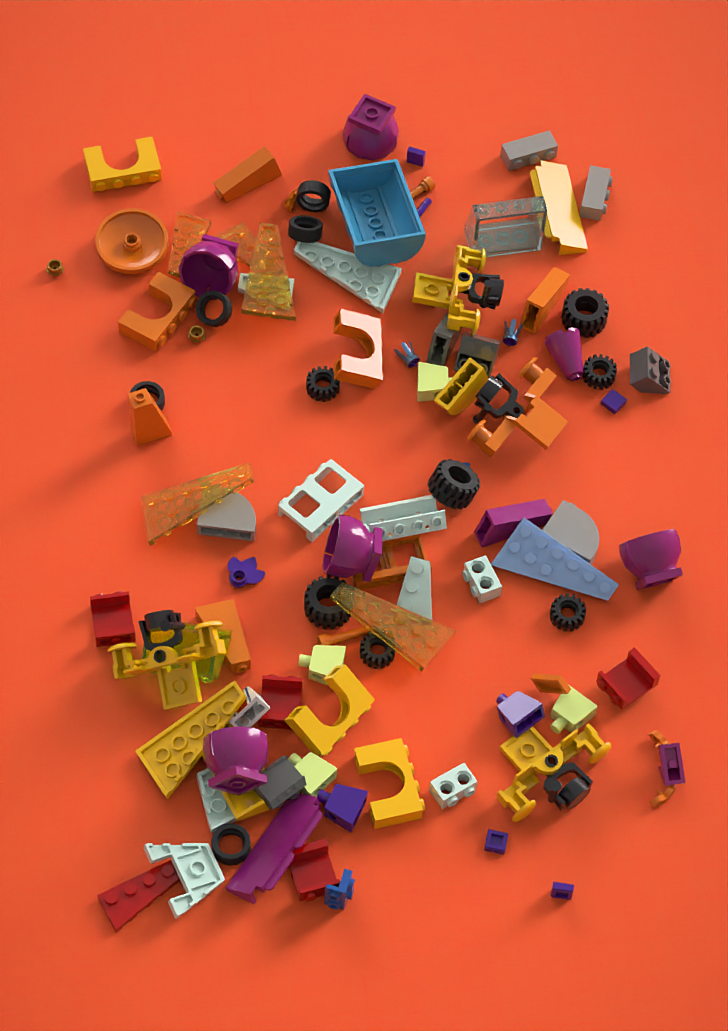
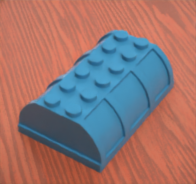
M398 159L328 170L329 182L335 193L338 208L345 221L347 233L351 238L355 256L362 264L369 267H380L391 263L397 264L409 260L419 252L426 239V233Z

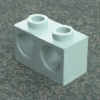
M486 555L465 562L464 571H462L465 582H469L472 596L477 598L479 603L501 596L502 585Z
M462 763L430 781L429 791L440 807L444 809L447 806H454L463 797L467 798L473 795L478 781L466 764ZM459 781H465L467 784L462 785ZM447 790L450 794H443L441 791Z

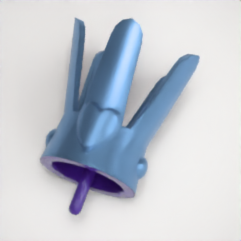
M512 319L510 328L507 327V322L504 321L505 336H503V343L508 346H514L517 344V337L523 324L515 332L516 320Z
M409 341L411 350L405 342H402L401 345L407 357L397 349L394 350L395 353L405 361L408 368L417 367L416 364L420 358L414 353L411 342Z

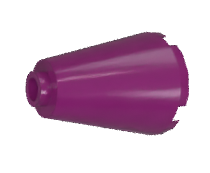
M568 328V332L564 333L562 330H558L545 338L546 341H544L545 346L565 378L570 381L579 380L584 373L579 329Z

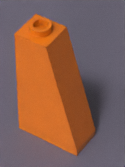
M263 146L214 181L213 184L216 188L214 192L219 199L223 198L228 203L280 177L282 173L274 156Z
M555 267L550 271L526 301L520 325L523 324L522 329L534 335L538 332L565 291L570 274Z
M146 388L128 393L130 431L136 446L172 435L165 416Z
M234 599L195 607V617L198 624L208 621H220L223 623V626L217 628L219 639L224 640L226 654H222L220 657L230 672L243 673L251 669V658Z

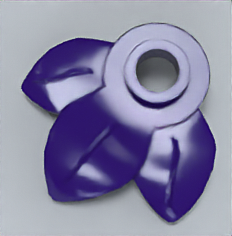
M232 557L228 562L229 581L234 587L241 588L247 584L259 583L265 576L264 571L257 570L255 557L245 559L242 562L236 557Z

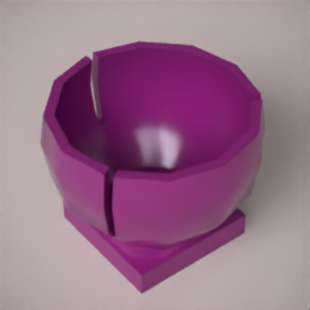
M364 94L352 113L348 115L343 130V140L348 151L358 158L371 161L385 158L393 152L399 136L398 125L393 115L396 107Z
M204 234L201 242L191 246L184 253L179 265L181 282L195 290L196 296L199 298L207 291L209 286L208 291H217L224 295L228 294L238 276L236 259L239 243Z
M336 516L324 551L328 554H324L323 573L331 577L347 578L362 573L363 581L370 582L382 555V528L375 527L371 533L360 520L351 516Z
M676 529L651 533L619 545L620 557L625 568L638 578V581L635 583L637 590L668 583L683 575L681 567H676L681 553L680 538Z
M243 726L227 727L212 731V733L210 732L204 737L203 752L206 766L214 774V777L208 779V786L210 788L240 796L267 783V775L260 773L267 763L268 741L264 732L256 728Z

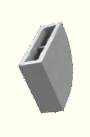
M215 485L204 486L197 521V534L255 541L256 516L250 502L236 491L220 488Z
M563 500L543 528V531L592 565L599 545L598 528L586 512L579 509L575 504Z

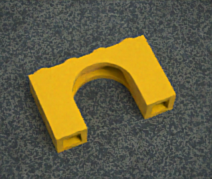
M153 137L135 139L138 161L133 167L125 170L109 167L104 161L101 146L83 148L84 162L92 192L162 180L161 166Z
M345 664L335 666L324 678V681L338 696L341 704L340 716L333 725L326 726L321 723L306 705L297 706L284 720L315 755H327L333 749L332 745L344 738L346 735L345 731L357 724L359 716L368 712L375 700Z
M402 738L354 748V760L359 775L387 770L398 775L404 785L402 791L396 796L370 802L369 812L374 829L422 819V813L425 810L423 798L419 799L418 792H420L419 783L417 780L414 781L413 764L412 762L409 763L407 758L409 750L407 745H403Z

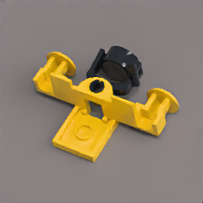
M457 245L452 279L416 272L412 302L449 309L447 329L459 331L460 327L472 329L471 336H473L479 328L480 311L479 309H476V311L464 310L463 300L457 299L458 292L468 294L469 301L479 304L481 308L488 307L495 310L501 301L504 280L500 279V275L480 274L484 269L486 261V250L484 248L479 251ZM467 266L478 268L477 273L471 274L467 270ZM477 282H482L485 285L482 296H478L475 291V284Z
M174 610L148 613L144 615L145 621H138L144 646L147 650L151 651L148 658L132 660L131 650L137 648V645L134 643H121L108 649V653H112L114 665L112 666L115 679H126L157 671L164 710L202 702L195 661L226 654L224 640L219 639L217 628L223 626V623L220 621H208L194 627V631H198L200 643L183 649L184 656L178 657L174 647L183 641L182 630H184L185 624L181 623V613H175ZM168 630H174L175 632L174 636L168 641L162 643H153L151 641V632H166ZM171 665H181L180 668L171 670Z
M588 723L584 731L577 735L578 729H576L561 740L557 746L552 748L532 726L518 738L511 737L499 748L517 768L519 773L515 775L513 783L505 791H498L496 799L505 809L509 806L515 813L512 818L513 822L523 820L536 806V801H529L524 794L539 784L536 775L540 773L547 776L543 784V790L548 794V802L555 803L560 811L564 809V806L567 809H572L587 797L591 791L593 781L575 763L566 762L585 749L591 755L588 763L595 764L608 754L611 749V743H604L599 738L596 730ZM567 773H575L577 777L562 788L561 782L557 779Z

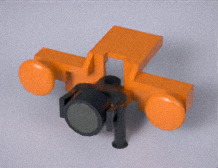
M537 357L530 359L519 374L520 379L524 377L533 384L523 396L530 403L527 407L515 401L518 396L517 389L500 373L496 377L492 375L475 396L477 400L474 404L481 408V411L473 417V421L477 425L472 429L467 440L468 442L474 441L489 457H492L516 426L546 450L568 423L564 417L539 398L557 375L548 368L543 371L534 363ZM503 388L508 391L509 398L501 408L494 409L489 403L499 390ZM530 408H531V409H532L531 412H530L527 416H525L526 413H527V412L530 410ZM487 414L494 418L502 417L503 422L493 434L483 427L486 422L484 418Z

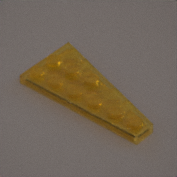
M260 223L241 313L296 321L278 225Z

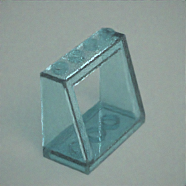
M544 196L472 205L464 228L468 247L479 251L484 248L486 250V257L541 250L548 211ZM528 215V218L479 224L480 221Z

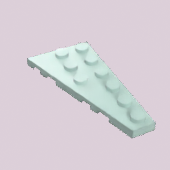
M297 242L294 248L295 256L381 313H384L402 268L389 264L380 267H369L362 264L354 253L319 242Z

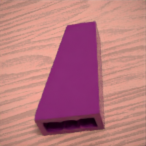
M545 499L488 509L481 518L474 534L481 547H486L509 539L523 518H526L537 527H542L548 523L553 513Z

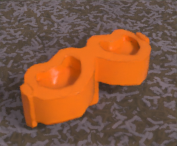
M298 188L289 194L290 197L284 202V206L289 212H292L294 203L298 205L296 202Z
M657 730L648 734L657 743L655 745L656 749H658V745L670 744Z
M669 785L664 793L660 789L657 790L659 795L648 802L654 808H658L671 798L676 787Z

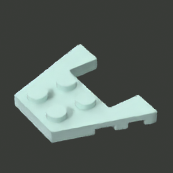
M147 843L143 847L150 864L171 858L186 891V894L171 898L168 901L175 919L182 916L225 881L209 843H182V845H171L170 843L153 845V843Z

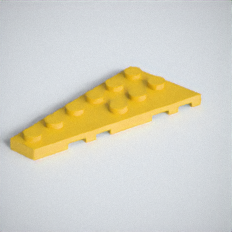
M235 680L135 751L167 799L204 754V737L210 732L212 733V731L224 728L247 699Z

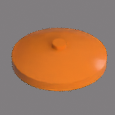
M128 208L116 211L102 221L96 232L95 243L100 259L109 268L120 273L137 274L152 269L164 258L168 248V234L164 224L156 215L146 210Z

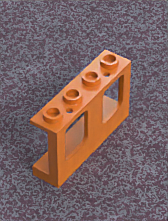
M421 534L382 541V555L379 560L381 571L374 572L370 582L363 581V574L353 575L352 579L356 592L404 582L408 565L400 567L396 565L392 552V547L412 543L417 558L428 561L420 537Z

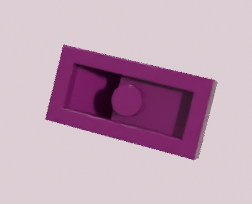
M680 743L658 745L661 766H658L664 785L685 783Z

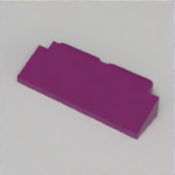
M300 793L299 797L295 799H287L227 885V892L255 904L256 899L253 892L256 889L265 893L266 890L270 891L275 887L294 859L293 850L300 849L322 818V813L319 811L321 807L318 797Z

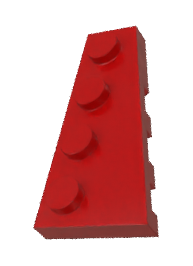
M169 860L97 896L117 933L122 929L123 925L128 921H132L145 907H149L160 895L162 896L176 885L180 878L172 861Z

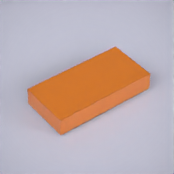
M534 673L531 677L532 682L540 692L568 694L571 691L570 686L561 675Z

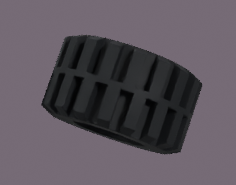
M578 288V291H571V294H568L564 300L561 316L565 329L577 328L579 329L580 336L582 335L584 338H588L589 335L593 337L596 336V333H601L602 329L606 326L609 312V304H607V299L603 298L604 295L602 293L598 294L597 290L591 291L590 288H586V290ZM583 310H584V311H588V312H590V313H592V314H591V315H584V314L579 313L578 311H583Z
M445 459L438 463L427 485L429 492L433 494L432 496L438 502L453 509H463L468 507L479 490L480 480L477 478V474L466 464L460 463L457 460Z
M327 575V578H323V576L318 577V581L314 579L311 585L307 586V591H305L304 610L306 617H309V621L311 623L315 622L316 627L322 626V629L326 630L327 627L335 629V626L341 627L343 622L347 623L352 615L354 600L350 585H346L345 580L340 581L339 577L331 578L329 575ZM325 598H332L338 604L326 607L321 605L319 601Z

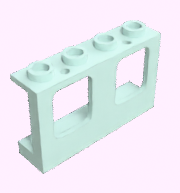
M330 459L326 463H322L313 475L310 474L301 486L295 487L291 495L279 502L278 516L281 517L283 514L288 516L306 531V538L313 542L333 524L336 516L343 515L364 496V485ZM332 470L346 481L334 494L329 493L318 484ZM305 494L320 504V507L309 517H303L292 508Z
M432 495L360 509L361 522L371 533L375 527L382 528V541L447 529L445 510H437L436 499Z

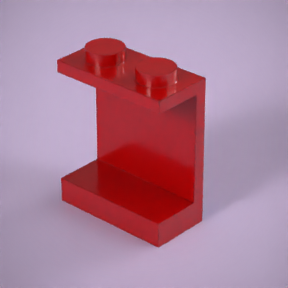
M117 591L113 594L91 596L90 605L96 647L136 642L129 591Z
M634 647L628 652L627 659L605 674L602 670L599 671L596 682L598 687L610 696L612 703L616 706L618 705L623 710L657 686L661 675Z
M274 674L262 675L261 697L270 706V709L259 719L258 727L292 730L284 720L297 706H301L302 678L296 676L279 677Z
M326 838L303 844L300 849L293 850L294 859L290 863L289 868L300 902L304 900L307 902L313 901L317 897L325 895L326 884L339 887L340 880L336 879L328 854Z

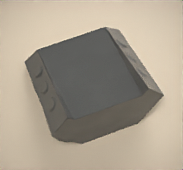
M281 756L260 772L267 775V783L253 790L273 810L274 808L281 807L288 798L295 799L299 797L301 789L307 784L305 776L300 774L288 760L287 756Z

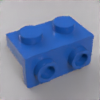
M344 869L339 887L326 884L324 904L336 910L339 908L345 909L347 899L351 900L354 893L355 879H352L353 871Z

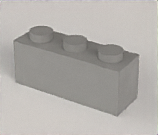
M549 130L502 144L500 156L508 171L530 164H536L540 160L553 159L557 156L558 145Z
M590 165L580 217L600 221L601 215L606 213L607 204H604V201L609 199L610 190H607V187L612 185L611 169Z

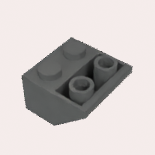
M465 332L462 335L454 370L459 371L469 358H472L484 367L489 379L497 359L501 341L477 334L471 336V333Z
M648 346L631 353L630 385L641 393L669 394L671 384L670 362Z

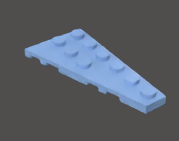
M526 518L521 520L491 563L495 567L607 601L619 586L614 580Z

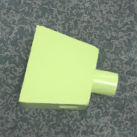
M418 362L417 402L434 400L452 379L448 377V368L446 366Z
M315 645L312 656L300 654L298 666L309 668V679L328 685L324 678L335 666L344 664L346 646Z
M571 686V691L568 694H560L551 711L550 717L554 722L550 725V728L557 734L564 728L572 733L596 715L598 706Z
M312 752L308 753L303 759L296 753H293L288 758L300 774L305 776L307 785L301 789L302 794L317 797L320 790H324L337 778V768Z

